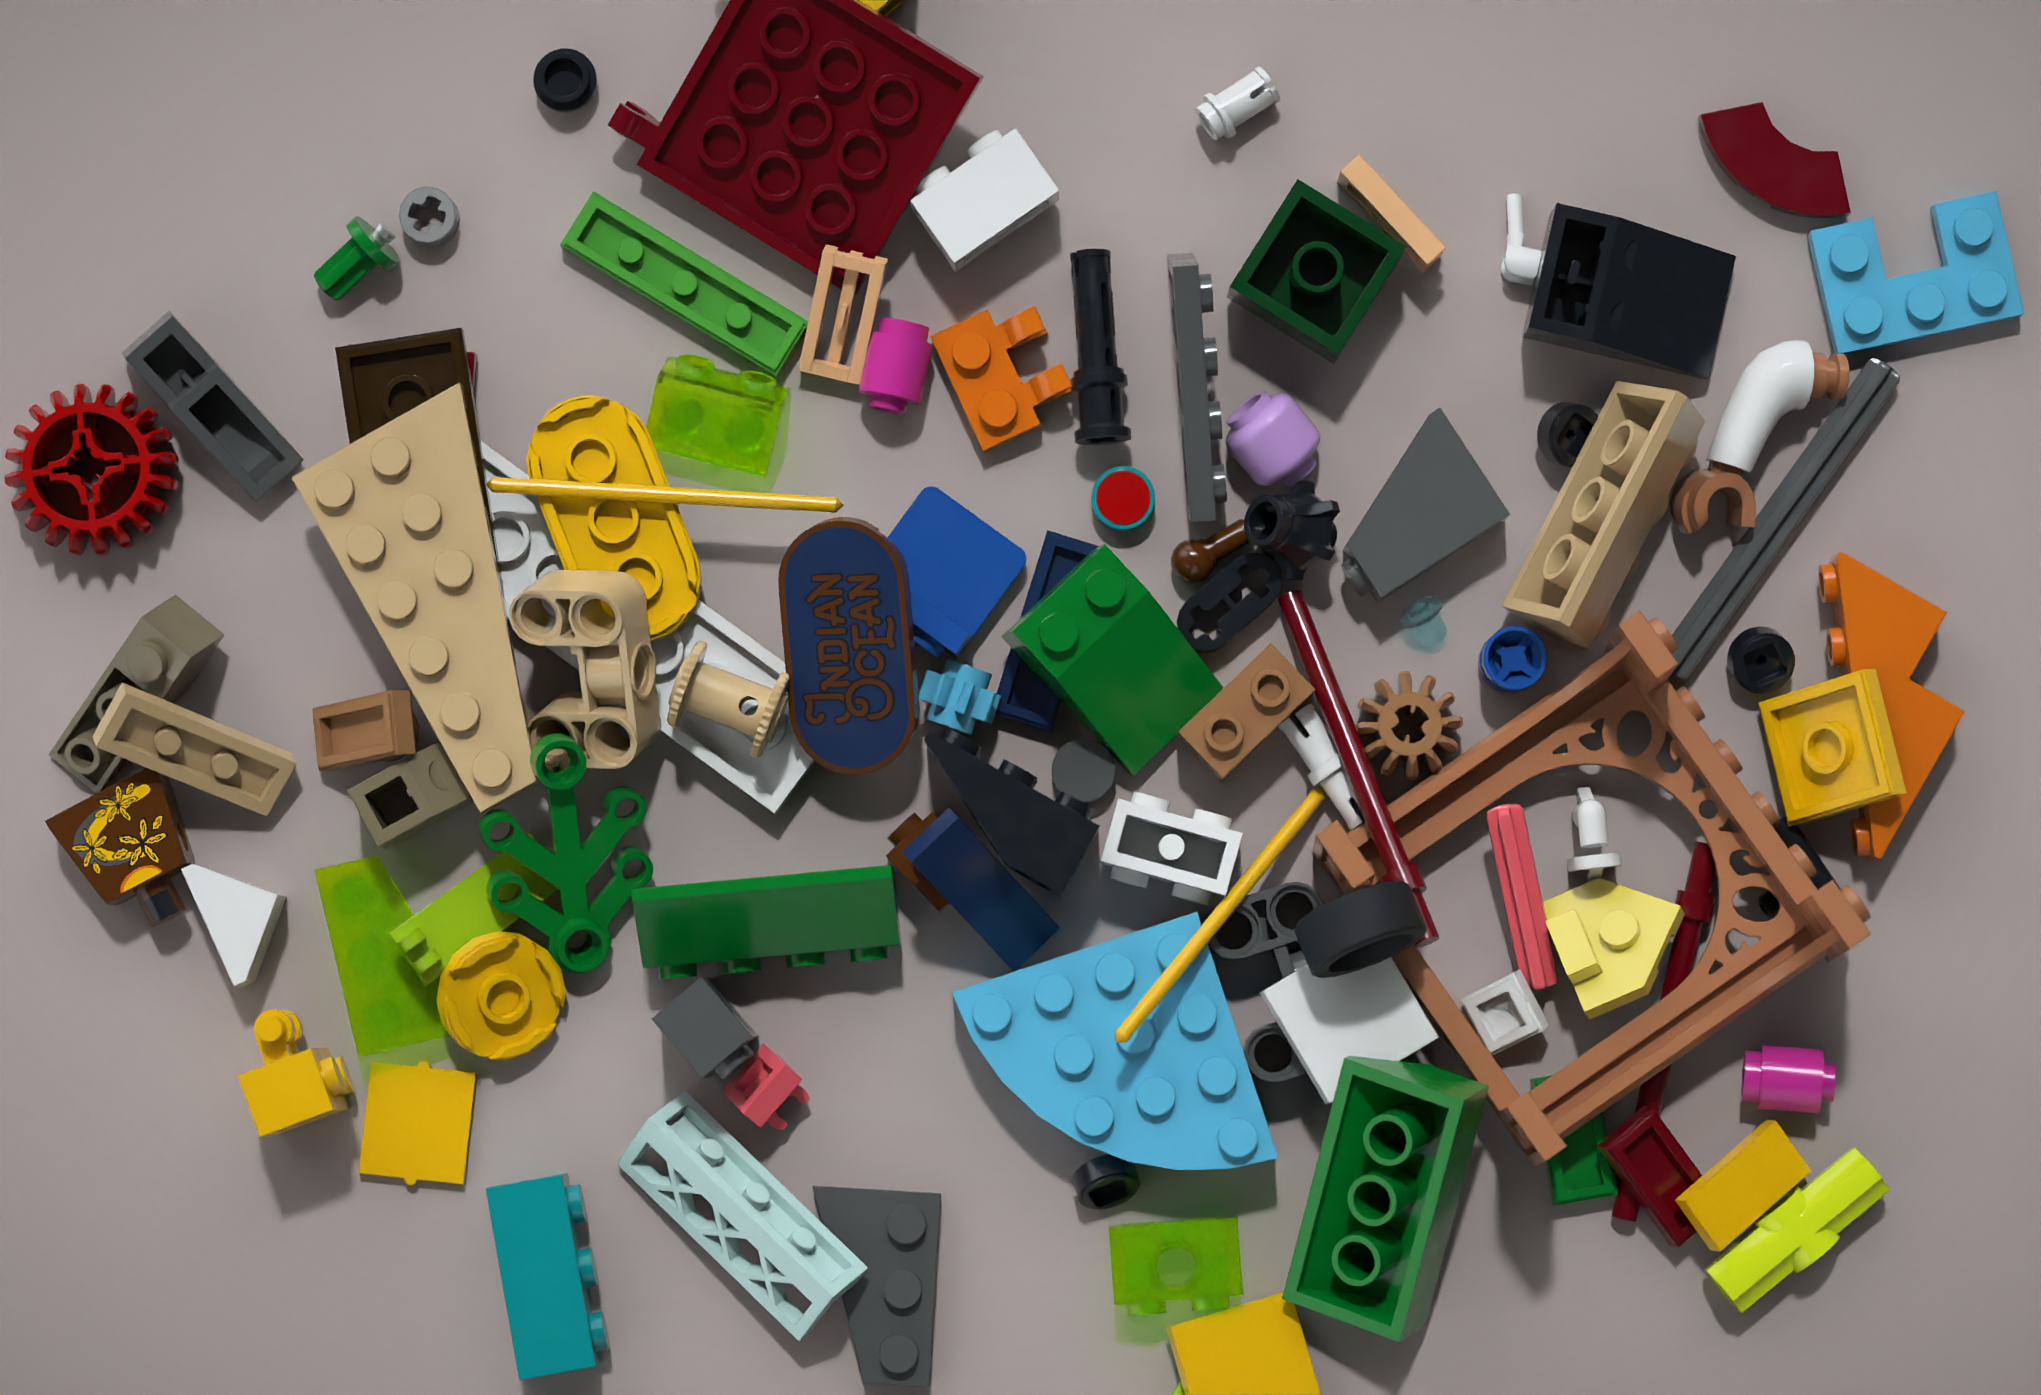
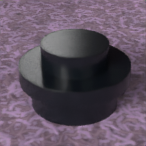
M562 48L549 52L539 61L534 71L533 83L536 94L544 105L554 111L568 113L583 108L591 101L597 88V74L593 64L584 54L574 49Z

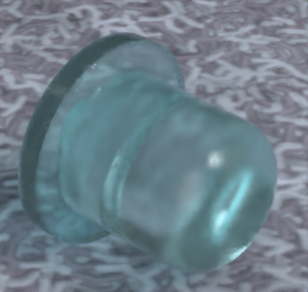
M1426 596L1413 601L1402 610L1399 616L1401 624L1404 627L1411 628L1418 642L1423 646H1434L1440 643L1447 635V627L1440 615L1442 604L1439 598L1435 596Z

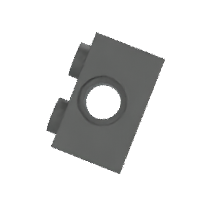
M700 977L652 1018V1021L702 1079L711 1078L715 1073L722 1080L724 1078L728 1079L756 1055L748 1045L758 1035L710 978Z

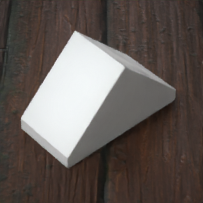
M191 864L182 868L181 871L233 985L244 987L255 982L287 897L201 865Z

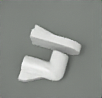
M1590 787L1576 788L1578 805L1574 807L1571 818L1574 825L1579 829L1580 847L1596 848L1609 845L1604 806L1594 800ZM1620 852L1567 859L1568 872L1586 871L1587 882L1601 878L1605 868L1622 866Z

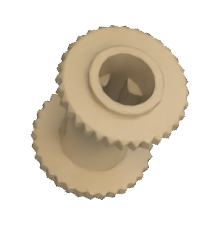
M702 641L696 643L689 657H685L675 679L668 701L670 705L667 715L668 724L676 727L684 711L693 713L755 737L750 756L754 758L762 756L768 742L771 743L787 706L789 674L782 672L772 689L703 663L707 651V643ZM755 700L758 703L756 713L750 716L744 715L742 713L744 702Z

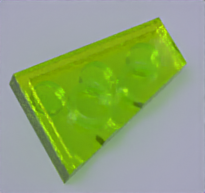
M376 855L315 869L314 875L357 1058L451 1036L441 1023L436 1001L440 977L425 987L418 978L419 975L397 945H394L387 936L414 916L379 857Z

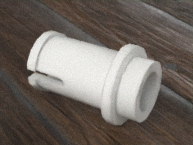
M1261 67L1254 68L1250 74L1214 96L1208 92L1202 97L1203 104L1195 108V111L1202 126L1212 139L1217 140L1223 135L1231 139L1236 135L1235 128L1270 105H1275L1280 101V95L1275 85L1270 88L1267 87L1253 97H1250L1253 91L1271 81L1269 75Z

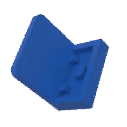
M933 486L926 487L920 492L887 537L901 551L907 564L914 643L936 659H939L944 651L958 659L1026 565V554L1023 549L940 489Z

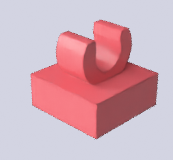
M763 1043L755 1052L756 1055L740 1069L722 1092L746 1117L760 1128L767 1121L773 1128L784 1130L788 1124L776 1112L778 1107L788 1096H794L804 1105H806L810 1098L806 1090L799 1084L803 1079L779 1055Z

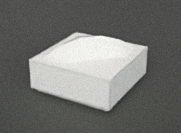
M1521 969L1460 999L1479 1038L1491 1055L1507 1049L1550 1026Z

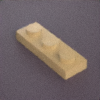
M123 682L92 736L95 746L99 749L266 817L297 764L292 752Z

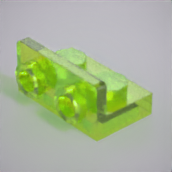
M685 354L680 355L678 358L668 357L657 376L646 428L656 450L765 478L770 468L780 420L788 401L790 388L776 384L775 378L762 372L742 371L740 374L717 369L711 360L701 356Z

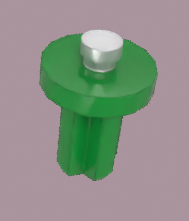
M356 216L346 225L352 238L314 274L318 286L329 297L336 301L340 300L377 265L390 271L400 262L397 254L388 244L396 237L383 222H379L373 228L364 219Z

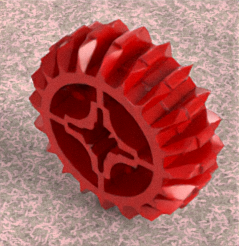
M77 384L73 392V405L69 404L68 399L63 393L58 390L50 394V401L55 412L49 415L38 405H33L29 409V413L39 423L36 429L31 431L23 425L15 427L14 434L26 441L27 445L24 451L15 448L7 449L5 458L16 464H22V471L11 472L5 475L4 479L5 484L10 487H26V491L15 496L11 501L13 509L21 512L36 507L25 522L28 530L37 532L50 523L46 532L45 543L56 548L69 534V552L75 555H82L87 547L88 539L91 537L95 553L105 556L109 554L110 550L109 535L113 534L122 548L129 549L134 545L133 537L128 529L134 524L137 529L146 535H150L155 530L153 524L144 517L149 508L162 515H166L169 512L170 506L155 497L158 489L169 492L176 491L178 482L171 477L160 475V469L172 468L178 465L179 458L172 452L157 453V449L172 440L171 432L166 428L148 432L156 423L159 415L151 407H148L134 416L138 407L139 399L137 396L127 392L115 405L114 388L103 384L99 388L93 403L89 388L84 384ZM96 420H106L122 425L134 439L139 454L126 455L123 452H107L103 443V436L97 433ZM76 425L77 430L72 431L73 442L69 453L62 459L48 462V466H44L47 454L55 440L67 429ZM90 456H93V458L105 465H112L105 467L102 476L96 474L99 480L94 484H91V482L79 475H72V473H79L81 464L88 466L84 460ZM140 473L137 486L129 500L119 510L107 515V510L111 509V493L114 487L119 482L135 478V474ZM45 486L75 487L78 490L81 505L87 509L88 520H75L65 517L50 500Z

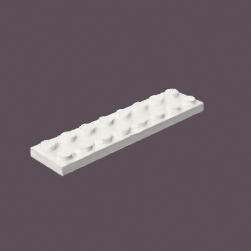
M481 441L487 482L493 477L529 479L526 473ZM488 488L502 576L500 583L505 603L504 609L506 618L509 619L510 605L516 596L547 572L564 570L536 495L493 493ZM541 599L543 607L547 612L556 617L552 606L544 599ZM698 600L694 611L680 628L662 639L651 642L656 660L655 683L661 718V731L771 812L777 814L815 762L804 751L795 737L790 722L788 702L773 741L771 743L768 742L762 756L758 758L750 756L755 738L751 735L684 711L676 727L670 726L667 722L670 708L668 701L679 669L685 657H689L694 645L700 641L707 643V651L703 663L773 689L779 675L782 672L786 673L785 662ZM546 646L579 670L577 655L571 654L570 646ZM747 700L742 705V713L747 716L753 715L758 709V703L755 700Z

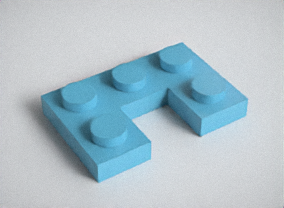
M1992 191L1934 204L1930 210L1943 267L1886 279L1873 218L1810 231L1807 234L1833 352L1848 355L2015 319L2024 315L1997 192Z

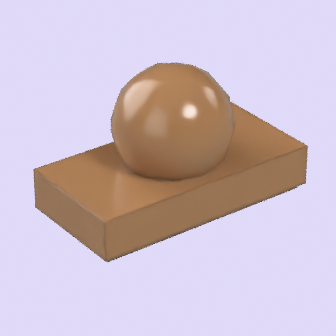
M390 690L313 708L319 771H338L380 761L392 762L405 756L416 754L415 745L418 742L420 726L414 712L411 710L409 690Z

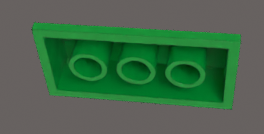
M892 865L631 889L642 965L646 969L658 968L659 980L697 977L696 964L722 962L723 974L761 971L760 958L786 956L787 968L825 965L824 952L850 950L851 962L889 959L888 946L901 945L895 869Z
M1355 1056L1344 1058L1282 1299L1399 1343L1426 1325L1489 1085L1428 1064Z

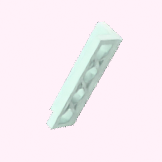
M686 1091L647 1119L617 1162L656 1203L798 1341L811 1332L830 1305L854 1286L868 1269L857 1256ZM649 1146L666 1160L670 1176L660 1175L642 1157ZM692 1194H701L712 1205L715 1220H707L695 1209ZM738 1238L747 1239L758 1250L761 1265L752 1264L741 1253ZM784 1283L793 1284L812 1302L804 1314L786 1297Z

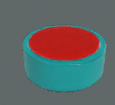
M1129 466L1111 468L1101 474L1093 486L1091 495L1093 512L1097 519L1109 529L1121 532L1134 530L1142 526L1153 511L1155 503L1154 488L1148 477L1138 469Z

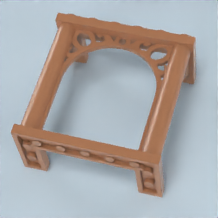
M1640 610L1618 625L1605 648L1607 654L1387 806L1410 861L1512 789L1535 776L1558 768L1576 765L1608 766L1642 776L1670 793L1694 818L1709 845L1718 881L1717 915L1708 945L1689 976L1662 1000L1523 1096L1519 1095L1415 945L1391 957L1416 1000L1471 1079L1489 1085L1486 1100L1533 1167L1547 1161L1567 1147L1563 1141L1564 1138L1818 961L1825 958L1827 962H1830L1871 935V932L1864 924V922L1871 918V915L1855 891L1850 886L1840 890L1833 880L1819 890L1815 887L1811 879L1816 877L1818 873L1808 856L1796 843L1789 848L1785 845L1773 828L1780 823V819L1773 807L1759 791L1750 796L1736 776L1743 768L1733 751L1722 739L1715 743L1710 740L1698 723L1705 718V715L1695 698L1684 686L1675 691L1670 684L1668 678L1678 665V662L1673 657V653L1679 650L1678 645L1671 633L1657 617L1648 622ZM1631 711L1644 713L1650 721L1652 730L1648 747L1638 756L1624 754L1617 741V729L1620 720ZM1603 719L1601 737L1604 747L1597 751L1589 750L1580 743L1579 738L1595 734L1596 731L1591 725ZM1665 737L1670 741L1669 756L1673 762L1677 758L1681 760L1680 769L1674 773L1665 772L1656 761V756L1664 745ZM1562 745H1566L1567 753L1553 754ZM1696 777L1703 788L1693 793L1692 789ZM1704 801L1713 802L1717 807L1716 816L1711 819L1701 816L1699 812L1700 804ZM1336 820L1316 834L1313 853L1342 895L1375 885L1382 880L1381 877L1386 872L1366 821L1349 833H1346L1339 821ZM1728 822L1734 832L1720 831L1719 829ZM1737 850L1747 852L1748 855L1743 857V861L1751 867L1761 868L1764 874L1738 875L1731 867V854ZM1749 887L1765 889L1778 900L1779 911L1773 919L1764 922H1754L1745 919L1733 907L1735 894ZM1734 929L1742 935L1758 937L1759 942L1748 948L1746 942L1743 941L1737 952L1731 954L1726 947L1725 937L1730 930ZM1714 961L1722 965L1713 974H1709Z

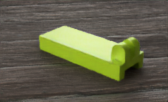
M528 832L527 835H529L530 837L533 838V836L531 835V833ZM501 852L387 936L394 945H397L419 975L420 981L426 987L440 977L453 953L471 939L495 931H503L521 918L514 912L504 913L499 911L489 900L486 886L493 874L501 870L515 871L527 884L529 894L542 902L558 891L559 888L507 852ZM514 882L502 885L498 891V899L509 900L514 897L518 885Z

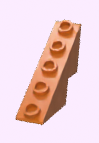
M1839 552L1831 557L1828 564L1819 565L1818 568L1821 598L1823 603L1832 602L1835 628H1827L1826 631L1829 661L1831 666H1840L1841 676L1863 669H1876L1907 794L1858 808L1859 818L1851 819L1850 831L1854 854L1856 857L1864 856L1866 860L1871 862L1880 860L1965 711L1909 679L1947 612L1847 554Z

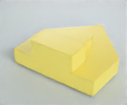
M1601 878L1594 879L1543 902L1547 918L1545 921L1566 974L1572 982L1583 1011L1589 1020L1649 994L1659 970L1657 967L1670 938L1675 937L1685 915L1679 905Z

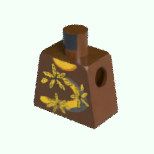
M144 768L45 820L49 830L106 904L117 906L136 896L152 927L167 922L186 911V907L171 877L181 873L182 868L195 864V858L168 776L149 768Z

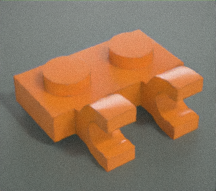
M1035 306L1010 317L998 326H995L987 309L930 336L984 453L1042 427L1034 409L1074 392L1071 390L1073 387L1062 363L1022 384L1008 354L1009 351L1048 334Z

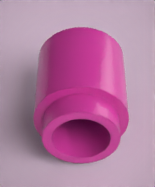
M880 318L877 332H871L858 391L860 394L870 397L869 408L891 414L906 415L907 405H921L933 347L932 344L927 342L930 328L910 321Z
M1761 1045L1760 1051L1745 1050L1741 1100L1742 1102L1757 1103V1109L1820 1113L1821 1101L1833 1102L1836 1065L1835 1063L1824 1062L1823 1049Z

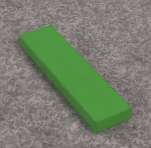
M594 191L560 244L564 250L776 378L780 375L806 332L808 324L806 319Z

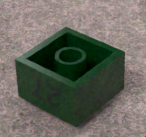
M1297 179L1229 286L1227 298L1332 364H1335L1399 263L1406 246Z

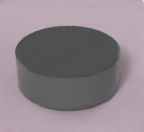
M1091 739L1070 741L1059 749L1053 759L1052 779L1056 789L1059 792L1063 791L1083 803H1091L1102 798L1110 790L1114 782L1115 763L1113 757L1106 747Z

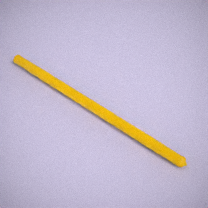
M493 477L485 484L493 493L831 513H836L844 506L837 497L500 477Z
M1314 787L1310 791L1309 795L1288 818L1138 1002L1133 1011L1116 1029V1043H1126L1130 1040L1131 1036L1156 1008L1299 832L1313 812L1325 800L1326 795L1323 788Z

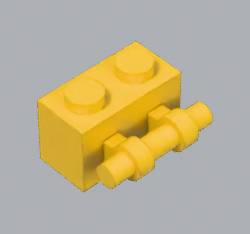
M273 1009L260 1014L255 1021L254 1034L265 1065L237 1075L259 1137L279 1135L349 1109L350 1106L346 1095L354 1092V1086L343 1057L334 1058L331 1056L329 1048H310L299 1052L297 1043L303 1034V1024L299 1016L294 1012Z

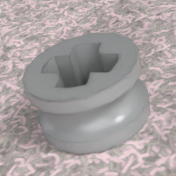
M425 186L413 190L406 195L399 211L401 227L414 242L421 246L433 248L444 245L454 237L459 227L460 216L457 206L445 192L435 187ZM431 201L439 202L440 205L437 210L446 216L442 226L432 224L427 233L419 232L421 223L413 218L415 210L417 208L428 209Z

